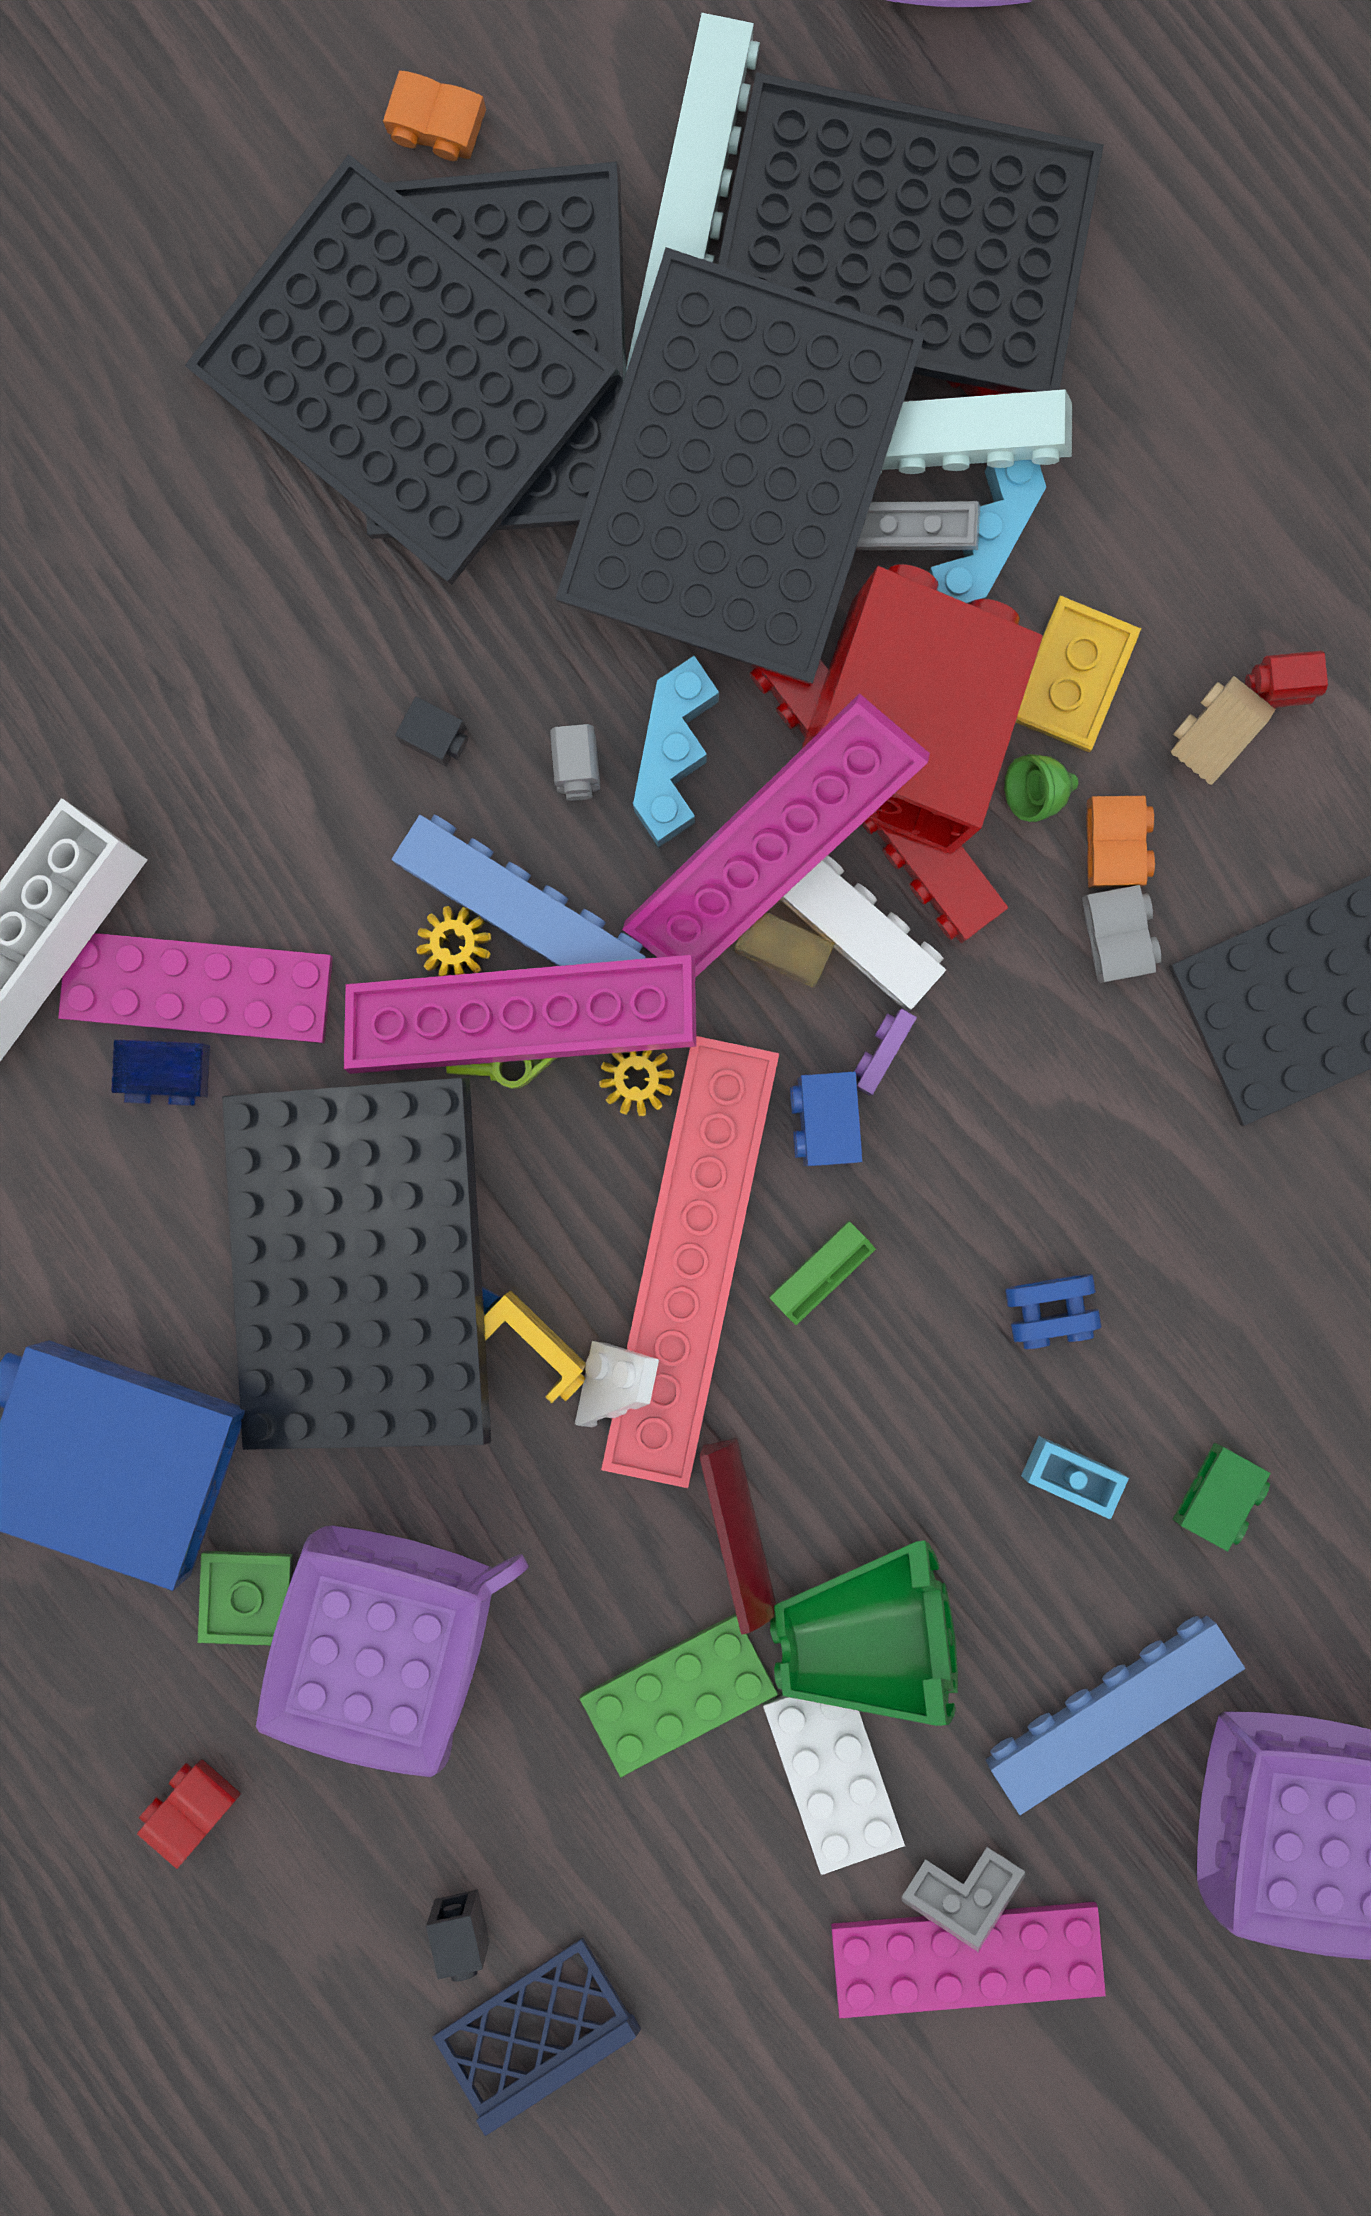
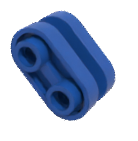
M1093 1274L1069 1276L1005 1288L1008 1307H1022L1024 1320L1011 1323L1014 1342H1023L1024 1349L1051 1345L1049 1338L1067 1335L1068 1342L1094 1338L1093 1330L1102 1328L1099 1309L1085 1310L1083 1296L1096 1293ZM1065 1299L1067 1313L1041 1317L1039 1303Z

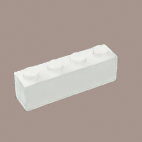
M827 855L780 900L899 1006L909 1012L946 971L940 964L944 958L928 943L923 942L919 946L907 935L911 930L909 926L892 912L886 917L874 906L877 901L876 897L859 883L852 887L840 876L844 872L843 868Z

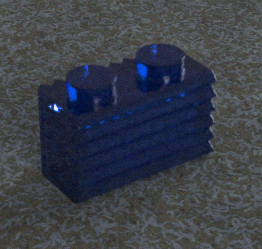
M114 1040L111 1091L116 1094H124V1103L151 1104V1095L169 1096L168 1105L195 1106L196 1097L208 1098L210 1045L204 1043Z

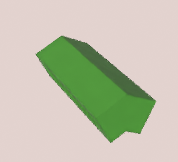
M847 1221L768 1297L797 1325L876 1249L850 1221Z

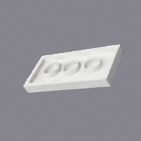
M783 1695L763 1702V1707L820 1874L823 1875L904 1847L905 1844L859 1711L785 1697Z

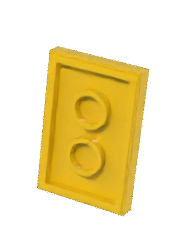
M1060 595L1044 631L1016 723L1090 752L1104 722L1141 628Z

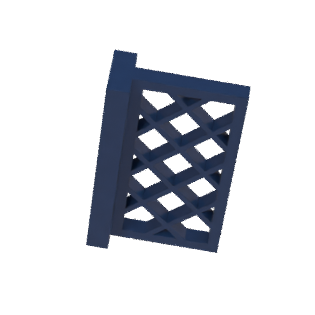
M581 1938L436 2033L432 2038L477 2113L478 2118L476 2122L483 2134L487 2136L635 2039L641 2027L633 2014L629 2015L584 1938ZM578 1952L588 1967L585 1985L561 1980L564 1961ZM557 1966L555 1978L544 1975ZM593 1977L600 1989L591 1987ZM534 1981L553 1985L548 2010L523 2004L527 1985ZM559 1987L583 1993L578 2017L554 2011ZM519 1991L517 2002L507 2000ZM589 1994L606 1998L615 2015L603 2023L584 2019ZM497 2005L515 2010L510 2034L486 2028L489 2012ZM521 2012L546 2017L541 2042L516 2036ZM482 2016L480 2026L469 2024ZM552 2019L576 2025L573 2043L565 2048L547 2043ZM582 2026L593 2029L580 2037ZM459 2030L478 2034L473 2058L457 2055L447 2038ZM484 2036L508 2042L503 2066L479 2060ZM514 2044L539 2049L535 2068L529 2072L509 2068ZM545 2051L555 2053L543 2062ZM463 2065L471 2066L469 2075ZM477 2068L501 2074L498 2092L484 2101L474 2085ZM507 2076L518 2078L505 2087Z

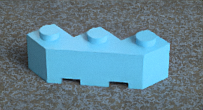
M1032 460L1014 461L1013 466L1006 468H994L987 465L985 475L994 503L980 506L978 550H963L964 558L931 567L929 573L936 578L939 584L937 591L968 604L977 599H986L1046 489L1041 467L1039 464H1034Z
M695 656L657 680L633 801L635 814L658 848L695 823V815L674 784L707 763V753L687 723L719 701V691Z

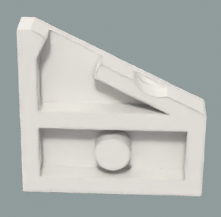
M592 1341L590 1353L586 1361V1379L581 1391L575 1425L594 1427L597 1426V1421L605 1417L616 1418L624 1415L629 1409H638L650 1404L659 1359L608 1343Z

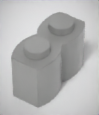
M583 724L552 728L550 730L554 784L557 787V792L566 794V800L570 801L593 798L592 792L600 789L594 726Z
M1140 885L1082 897L1098 983L1155 973L1156 963L1161 962V950L1157 937H1150L1147 920L1153 919V908L1149 894H1142Z

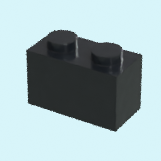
M478 1889L435 1899L426 1929L437 1978L439 1980L450 1977L451 1981L454 1982L470 1979L477 1975L478 1970L483 1969L490 1942Z

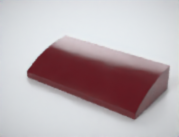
M738 1438L703 1445L699 1457L740 1633L743 1635L762 1627L775 1616L774 1605H776V1600Z

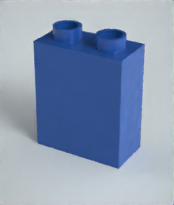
M49 1340L27 1346L23 1357L8 1352L0 1362V1407L4 1408L0 1420V1532L172 1591L175 1590L192 1574L241 1432V1419H243L245 1410L240 1409L239 1405Z

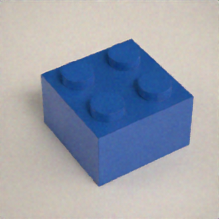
M856 1072L801 1075L797 1078L798 1086L790 1087L792 1114L800 1113L801 1130L793 1131L795 1158L803 1157L804 1166L862 1162Z

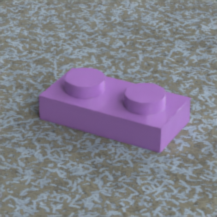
M902 1008L896 1013L895 1017L889 1013L886 1014L874 1035L881 1040L873 1055L865 1051L854 1070L856 1077L859 1078L857 1081L858 1090L869 1096L873 1095L915 1022L916 1016Z

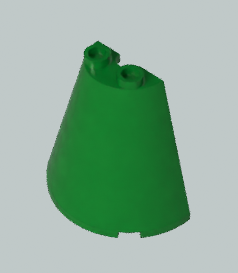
M916 1541L774 1605L775 1617L770 1621V1631L773 1642L775 1644L781 1643L782 1661L775 1663L774 1674L776 1685L779 1689H782L783 1696L935 1726L949 1725L952 1722L956 1707L955 1703H948L949 1693H958V1664L954 1624L946 1584L936 1580L933 1570H939L940 1565L932 1547L927 1541Z

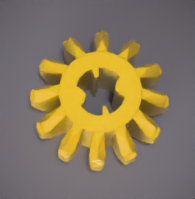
M450 906L443 908L444 922H440L432 913L429 914L427 919L435 929L431 932L420 928L417 933L423 939L430 940L429 944L418 946L416 948L419 955L433 954L425 962L424 967L431 971L442 963L439 976H449L452 967H454L455 975L465 974L463 966L466 965L474 973H480L481 968L473 959L475 956L483 959H489L491 956L489 951L478 947V944L490 942L492 940L491 934L486 932L475 934L484 925V920L481 917H477L467 925L470 910L462 907L459 911L457 920H454V914ZM452 933L465 940V946H459L462 951L456 955H453L448 948H443L444 940L450 942L447 936Z
M653 1050L643 1051L642 1056H637V1051L629 1052L630 1057L626 1059L622 1053H612L613 1057L620 1064L615 1067L610 1063L603 1062L601 1069L614 1074V1079L599 1081L601 1088L613 1086L617 1088L615 1092L606 1098L607 1103L611 1105L621 1096L625 1097L620 1112L624 1115H627L630 1111L632 1101L637 1102L639 1116L646 1115L644 1100L649 1099L657 1110L662 1108V1103L653 1094L657 1090L664 1095L670 1096L673 1091L672 1088L659 1084V1079L674 1077L673 1070L657 1071V1067L664 1064L668 1059L665 1053L660 1054L653 1062L649 1060ZM634 1068L637 1072L643 1069L648 1071L650 1078L644 1079L645 1082L649 1083L645 1089L640 1090L636 1086L631 1089L626 1087L624 1080H629V1077L625 1075L629 1069Z

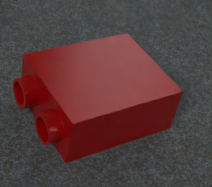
M900 564L891 566L887 570L877 566L851 602L802 748L860 693L930 753L928 763L866 820L953 854L982 828L1043 635L1018 625L1020 621L1018 613L1004 603L990 599H977L968 604L937 591L939 584L936 578L921 568Z

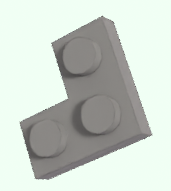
M987 1847L965 1883L962 1884L925 1859L902 1895V1902L979 1952L1023 1881L1025 1871Z

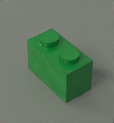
M1214 1442L1172 1520L1228 1552L1232 1544H1239L1246 1534L1249 1525L1246 1518L1253 1505L1259 1506L1265 1499L1270 1488V1483L1267 1482V1479L1271 1473Z

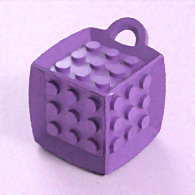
M324 1526L313 1532L303 1546L276 1625L261 1689L256 1728L260 1733L276 1740L347 1763L425 1777H432L439 1773L445 1767L450 1757L453 1732L463 1708L479 1656L491 1595L529 1568L524 1556L519 1554L494 1567H489L464 1556L430 1545L371 1531Z
M1223 1712L1218 1716L1210 1747L1201 1798L1197 1849V1882L1200 1894L1208 1910L1232 1934L1248 1940L1301 1952L1371 1960V1729L1311 1717L1274 1713Z

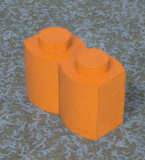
M399 71L383 123L387 133L391 135V139L401 146L407 148H416L417 144L430 146L433 148L434 154L449 161H457L458 157L470 159L485 115L486 106L483 96L473 91L450 84H441L416 73Z
M1092 796L1087 800L1086 817L1088 888L1131 887L1136 885L1142 887L1147 885V877H1153L1155 870L1153 850H1147L1146 843L1147 833H1152L1154 829L1153 807L1146 805V796Z

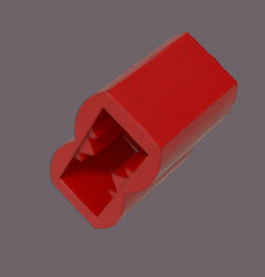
M1320 650L1265 656L1262 663L1255 665L1251 674L1246 675L1245 685L1273 708L1312 704L1316 697L1325 694L1328 687L1325 653Z
M202 1759L193 1768L188 1763H185L168 1783L174 1789L168 1798L163 1802L156 1797L139 1817L145 1824L138 1831L137 1835L176 1869L179 1868L241 1795L236 1788Z

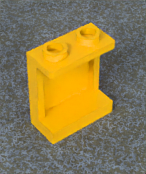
M509 1291L484 1316L485 1340L493 1335L506 1321L562 1376L551 1387L545 1398L551 1403L558 1396L567 1401L584 1383L586 1378L581 1373L586 1363L512 1291Z

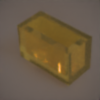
M766 912L739 937L734 952L814 988L835 943Z

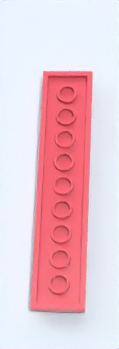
M696 1036V1047H690L627 1350L659 1359L650 1404L638 1409H629L624 1415L612 1418L601 1468L603 1471L684 1488L689 1487L779 1053Z

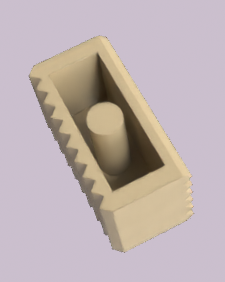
M1235 676L1231 678L1225 687L1217 682L1200 702L1206 707L1198 718L1190 713L1173 734L1179 740L1171 750L1172 755L1178 757L1181 762H1184L1187 767L1192 768L1194 773H1198L1200 778L1205 779L1211 785L1268 723L1276 710Z

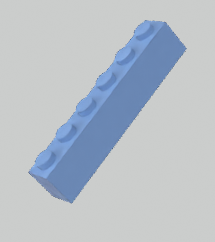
M435 814L431 820L426 819L422 815L418 816L391 859L397 866L459 905L468 908L478 917H481L556 966L646 959V956L639 953L643 948L642 944L622 932L616 938L602 929L606 924L604 920L586 909H583L580 915L565 906L568 898L548 885L545 886L543 891L528 883L531 877L529 873L511 862H508L505 868L490 859L494 853L491 849L473 838L470 839L468 844L453 836L456 828Z
M1207 1615L1202 1619L1199 1616L1188 1619L1177 1628L1178 1634L1165 1643L1159 1640L1148 1645L1140 1652L1141 1658L1130 1666L1119 1665L1111 1669L1103 1676L1102 1680L1104 1682L1090 1692L1088 1689L1076 1692L1065 1701L1067 1707L1053 1716L1050 1713L1039 1716L1028 1725L1029 1731L1018 1739L1014 1740L1010 1737L995 1745L990 1751L992 1755L985 1760L1018 1814L1022 1815L1245 1669L1244 1665L1218 1625Z

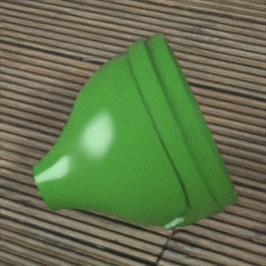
M1027 754L1015 759L1008 767L1004 787L1006 800L1013 814L1019 819L1028 822L1041 821L1057 814L1067 804L1070 794L1078 787V778L1075 774L1069 773L1063 764L1052 757Z

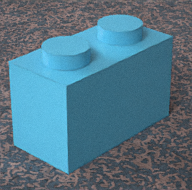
M1038 1436L1021 1475L1028 1483L1110 1520L1129 1479L1113 1468L1041 1436Z

